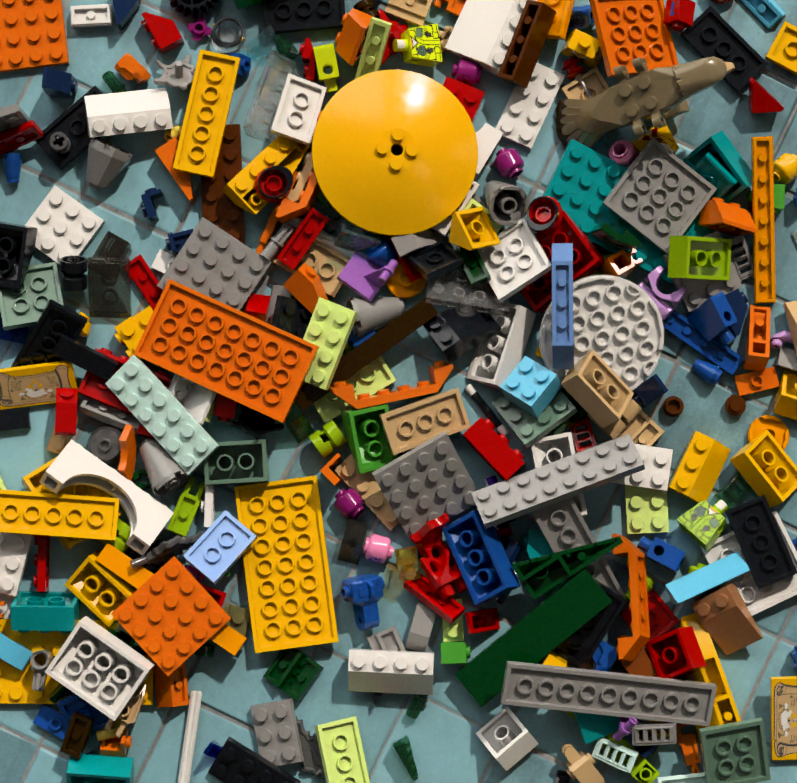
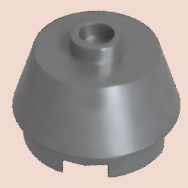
M110 425L97 428L88 439L87 450L110 467L119 464V438L122 430Z

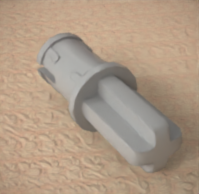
M285 223L277 234L270 238L271 241L260 255L271 262L280 248H284V243L294 232L293 227Z

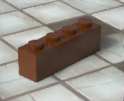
M527 0L498 73L499 78L510 85L527 89L556 15L555 10L543 2Z

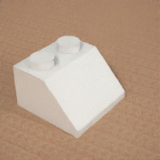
M508 706L476 732V735L506 771L539 744Z

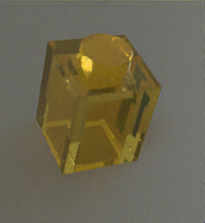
M415 546L396 549L395 556L400 582L421 578Z

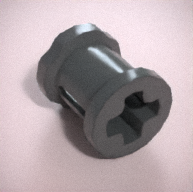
M55 132L50 137V145L57 153L65 154L70 151L71 141L63 132ZM60 139L63 141L61 147L58 145Z

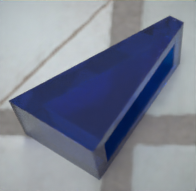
M213 740L203 753L216 759L222 746Z

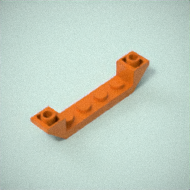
M320 111V113H319V115H318L317 122H318V119H319L320 114L322 113V111ZM311 171L308 175V184L305 191L302 190L299 195V203L283 198L282 202L278 203L275 209V217L278 222L283 224L309 213L320 191L314 171Z
M446 360L435 361L433 366H428L431 383H429V380L417 382V386L409 387V384L397 386V390L394 391L381 389L375 395L362 393L358 394L356 399L353 385L346 384V381L335 382L333 387H329V392L351 407L361 409L436 393L454 367L452 363H446Z
M615 533L612 534V538L620 536L623 543L612 549L613 555L622 558L628 557V588L631 599L629 609L632 617L630 629L633 634L632 637L618 638L616 651L619 660L631 662L650 639L645 554L629 539Z

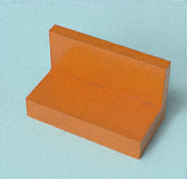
M339 453L320 470L335 487L342 482L331 470L342 459Z
M186 663L178 667L169 677L158 665H154L157 708L189 705Z

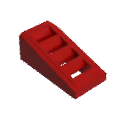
M589 418L581 419L569 427L576 453L597 446ZM586 425V429L578 431L574 429V427ZM588 432V437L577 439V435ZM590 440V445L580 447L579 443Z

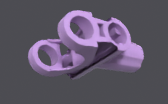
M658 266L638 286L655 302L664 321L680 304L688 289L682 286L677 292L675 291L672 294L661 293L658 289V282L665 269L662 266ZM644 281H646L647 283L650 281L652 289H650L644 283ZM665 301L673 302L672 305L674 306V308H672Z

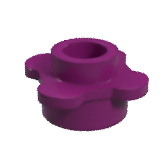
M199 17L196 22L189 23L187 26L188 31L192 32L195 41H200L211 34L212 30L206 25V20L203 17Z

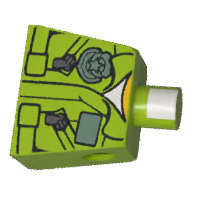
M721 499L713 507L703 500L678 517L677 522L684 532L708 552L727 526L726 519L722 514L729 507Z

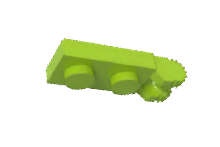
M193 477L189 478L184 492L182 491L174 514L166 529L183 537H187L205 491V482H202L196 496L189 494L195 483V478Z

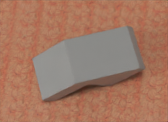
M431 229L420 233L397 235L391 238L399 258L437 243Z
M421 601L417 603L405 647L425 652L436 613Z

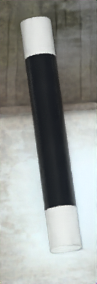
M471 383L467 385L464 389L485 416L495 425L497 431L504 436L509 433Z

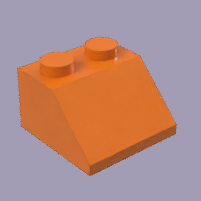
M354 8L349 13L344 14L341 24L344 25L342 32L339 31L335 38V43H337L335 51L352 66L362 54L370 20L373 17Z
M712 197V200H708L701 209L699 226L719 230V232L731 236L753 234L757 231L749 211L740 208V204L724 203V199Z

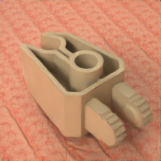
M145 683L139 693L131 698L118 716V719L123 722L117 729L115 737L120 738L128 724L136 723L146 696L147 685ZM109 718L104 727L106 732L111 730L114 721Z
M569 743L563 744L561 751L568 760L565 763L568 769L565 771L573 781L577 778L580 783H605L604 778L594 766L596 761L589 752L584 754L581 750L578 753L573 745Z

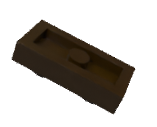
M79 711L73 712L60 751L76 759L82 758L95 719Z

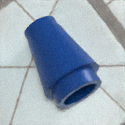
M6 153L2 163L7 183H18L22 165L20 153Z
M698 358L691 367L709 385L713 384L715 386L723 375V371L720 370L719 366Z

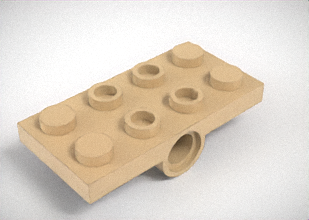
M632 398L621 418L604 428L589 414L586 415L611 440L630 434L634 444L651 446L665 432L642 411V408Z

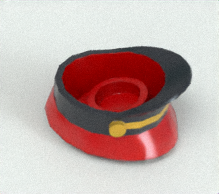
M284 166L266 167L255 178L254 187L256 193L267 202L275 203L282 201L290 193L293 175Z
M541 196L534 199L526 209L527 223L535 232L550 234L562 222V207L555 198L550 196Z

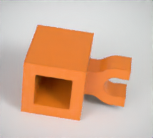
M623 249L608 257L601 269L605 275L626 278L634 267L642 264L643 259L634 260L632 258L637 252L636 249L630 250L628 254Z

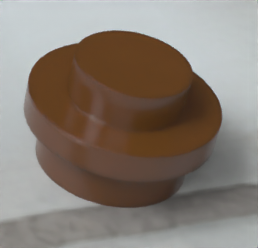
M732 395L725 401V409L730 415L738 416L745 411L746 402L741 396Z
M670 396L664 400L663 411L666 415L676 417L682 413L684 405L679 397Z

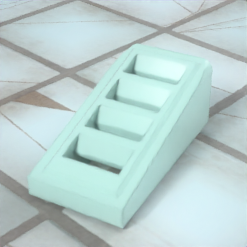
M602 737L597 740L592 757L631 774L639 752ZM604 743L607 746L605 748L604 754L601 755L599 754V752L601 750L602 744ZM610 747L614 748L612 757L608 758L607 755ZM618 750L622 752L619 762L615 760ZM626 754L630 756L627 765L623 764Z

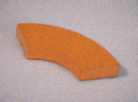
M125 425L119 438L120 462L117 470L119 474L131 481L136 463V437L133 425Z

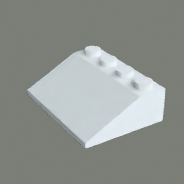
M466 0L444 49L461 58L477 62L480 65L479 67L498 76L527 0Z
M85 616L77 623L45 673L115 721L155 664Z

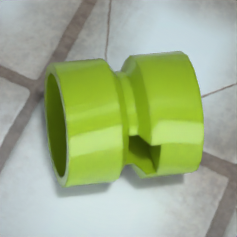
M333 420L323 425L322 431L317 430L308 436L323 458L331 454L334 447L339 448L347 442ZM328 437L330 440L324 443L323 441Z
M118 517L116 541L100 540V542L104 545L108 542L125 553L129 547L126 545V542L130 535V525Z

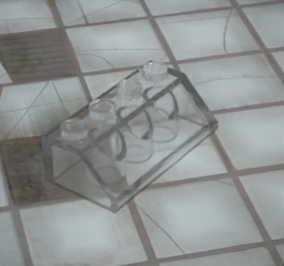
M271 50L243 125L247 136L270 143L271 138L275 139L276 134L271 133L270 129L288 73L298 76L299 72L294 61L274 50Z

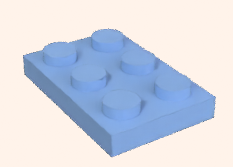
M225 510L183 555V558L215 585L254 543L257 536Z

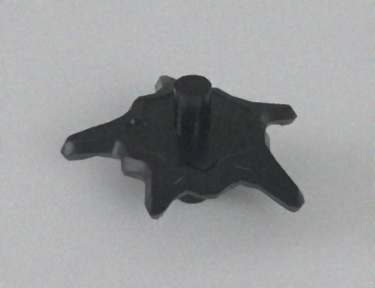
M240 404L243 414L239 415V421L229 422L231 427L241 429L245 433L253 435L256 441L260 439V435L284 429V425L274 423L275 419Z

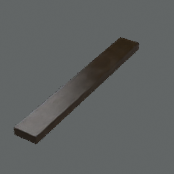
M428 298L422 299L344 355L339 361L330 387H333L335 382L346 381L438 315V312ZM305 383L301 386L295 401L304 411L328 394L329 389L324 390L310 383Z

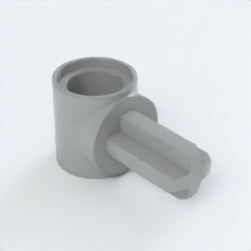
M38 650L31 655V669L34 670L32 690L44 691L45 671L53 661V656L48 650ZM39 654L46 656L47 661L44 665H40L37 662Z

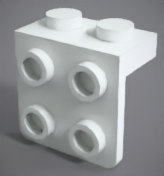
M175 374L168 390L202 426L215 399L216 392Z

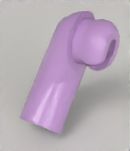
M786 330L773 335L770 339L773 349H780L782 343L785 342L793 344L791 333Z

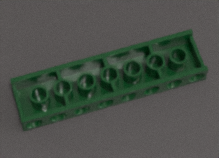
M585 567L459 669L455 676L478 704L483 707L502 691L507 661L536 664L612 602V599Z

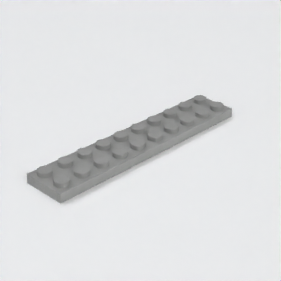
M507 661L500 702L504 705L625 718L634 717L636 719L710 727L717 686L715 683Z

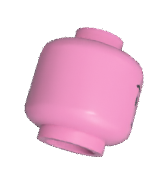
M618 140L609 149L610 159L614 160L618 165H623L627 168L638 155L634 145L627 140Z
M372 534L370 538L366 537L362 553L365 554L367 560L383 564L387 558L391 559L394 547L391 546L390 538Z

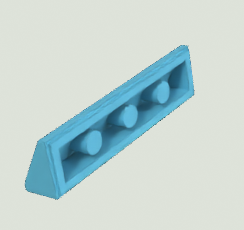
M741 0L768 30L786 15L774 0Z
M737 551L664 586L672 604H679L748 572L750 569Z

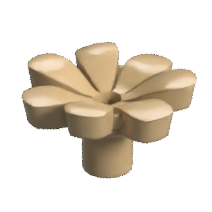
M446 26L444 31L439 32L438 36L440 37L441 51L443 52L447 51L444 47L454 27Z

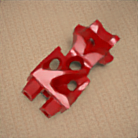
M447 513L428 521L420 530L409 537L417 547L418 560L421 568L427 575L431 593L438 592L444 601L456 594L452 585L456 586L459 593L468 590L451 549L442 540V529L449 522ZM433 549H437L439 551V557L436 558L433 556Z

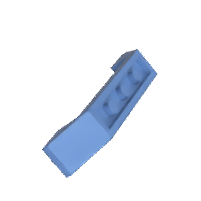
M552 243L553 369H574L573 243Z

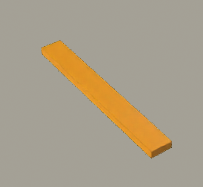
M773 136L751 137L752 220L757 228L756 233H753L754 303H776Z
M108 542L96 558V561L137 589L154 575L143 566L133 569L130 565V561L133 559ZM225 624L210 639L235 656L247 638Z

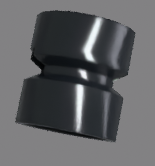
M83 256L62 257L60 259V271L63 272L60 276L61 289L66 291L85 290L87 288V275L84 273L87 271V258Z

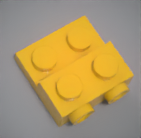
M151 306L114 327L117 331L114 335L119 343H125L128 347V350L125 352L129 358L134 355L136 347L153 313Z

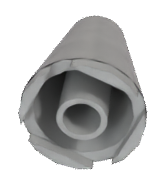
M495 180L485 185L483 192L489 214L495 222L500 225L509 226L518 223L517 221L521 217L524 218L527 214L526 209L529 207V199L523 189L516 185Z
M348 297L346 299V307H350L351 310L358 312L352 328L353 334H356L355 337H360L373 330H377L405 312L404 302L400 301L398 297H374L370 303L362 297Z
M148 438L141 443L139 450L152 491L156 497H164L163 493L167 491L170 494L174 493L188 482L189 479L187 477H191V475H188L156 439Z

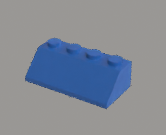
M478 510L470 512L442 529L475 606L503 596L520 587L495 527L492 526L485 529Z

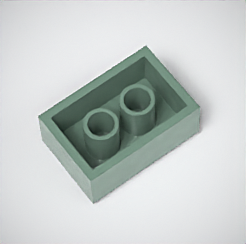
M259 439L258 441L217 442L219 447L204 461L205 485L270 482L268 441L266 439Z

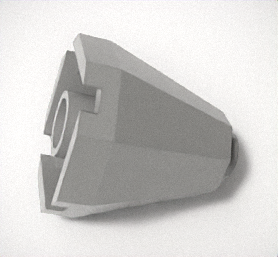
M92 137L88 149L86 180L90 182L89 186L98 190L107 188L130 163L133 155L122 148L115 147V145Z

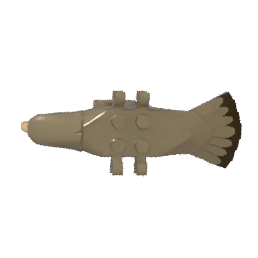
M712 56L674 65L673 67H659L648 71L645 58L638 57L632 60L633 67L638 73L633 78H629L626 66L622 67V65L613 68L619 84L608 88L590 99L559 100L555 118L559 141L562 142L565 149L570 139L592 149L604 133L616 129L633 126L635 136H642L648 133L645 126L646 123L652 122L653 127H658V129L667 126V120L690 111L686 99L722 81L726 74L735 69L734 63L724 62L722 59Z

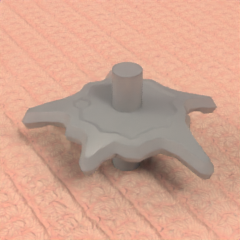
M188 54L183 61L178 60L170 65H165L161 61L156 60V64L163 70L160 78L154 79V84L169 85L172 88L185 91L187 86L192 85L195 67L190 65L191 55Z

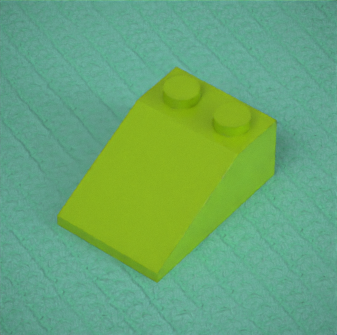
M670 236L668 278L730 281L732 239Z

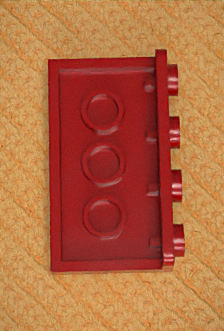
M95 348L96 351L119 362L112 376L130 359L122 355L120 357L112 355L113 352L106 348H101V350ZM86 371L77 391L78 394L134 416L105 384L106 380ZM152 371L163 385L169 389L172 379L169 378L170 375L163 371H158V373Z

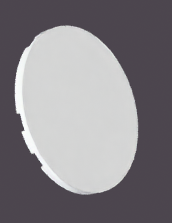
M613 275L588 276L573 282L574 365L593 349L616 375L634 391L655 370L661 350H663L664 327L661 314L655 302L638 285ZM551 302L542 319L539 345L546 368L557 374L562 383L570 369H553Z

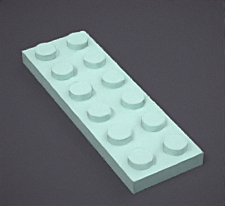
M132 355L105 383L188 475H191L219 447L217 442L138 356Z

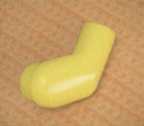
M182 126L167 129L164 133V139L169 141L175 137L178 140Z
M117 718L108 732L104 729L96 731L97 740L102 741L114 738L117 729L122 724V720Z

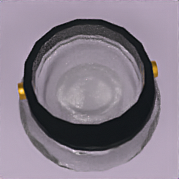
M223 17L214 23L210 34L211 45L219 53L238 52L243 47L246 39V31L243 25L232 17Z

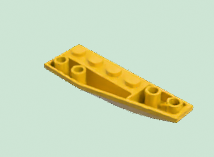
M279 135L229 181L222 191L235 205L256 215L268 203L256 193L254 183L257 174L264 168L272 166H284L293 174L310 145L307 146Z
M695 613L681 617V627H693L707 667L685 676V679L715 683L717 686L710 727L741 721L710 634L700 623ZM695 725L696 730H697V733H698V736H699V739H700L699 729H700V728H706V727H709V726Z

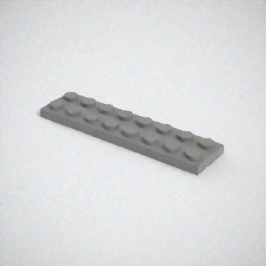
M626 434L471 492L484 527L487 529L645 470V467L630 434Z

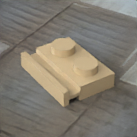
M389 0L384 13L418 27L423 26L433 0Z

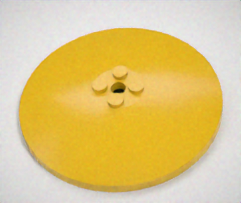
M381 70L368 73L346 84L326 104L316 124L312 140L313 170L325 199L348 222L358 228L378 235L397 236L414 234L438 225L448 218L465 199L477 170V138L465 108L443 85L427 76L412 71ZM393 145L401 146L402 154L398 156L392 154L391 147Z

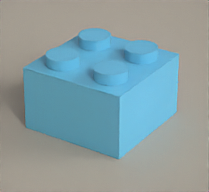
M527 356L523 357L500 386L507 400L536 418L539 417L562 388L557 374Z

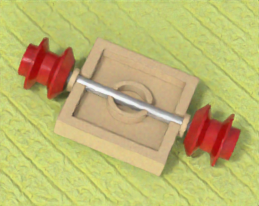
M572 57L563 63L564 67L561 70H567L568 75L566 78H574V81L561 88L566 99H590L609 88L597 67L581 75L584 66H578L579 58L574 60Z

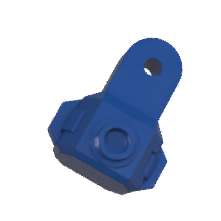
M363 574L343 580L342 587L340 588L344 601L353 604L355 622L361 631L378 627L380 623L377 602L384 596L383 589L385 583L379 575Z

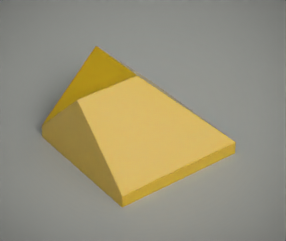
M483 206L456 211L452 214L450 243L470 251L501 243Z

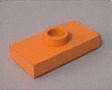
M775 366L766 368L764 372L753 371L734 376L739 396L780 387Z

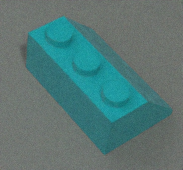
M723 131L709 137L683 159L689 167L693 168L709 152L738 181L721 198L724 199V203L730 202L752 186V170Z
M19 591L18 596L15 597L10 606L11 630H18L20 633L39 631L40 633L60 631L61 633H70L79 620L80 599L72 592Z
M83 754L82 758L76 759L70 756L66 771L67 783H134V758Z

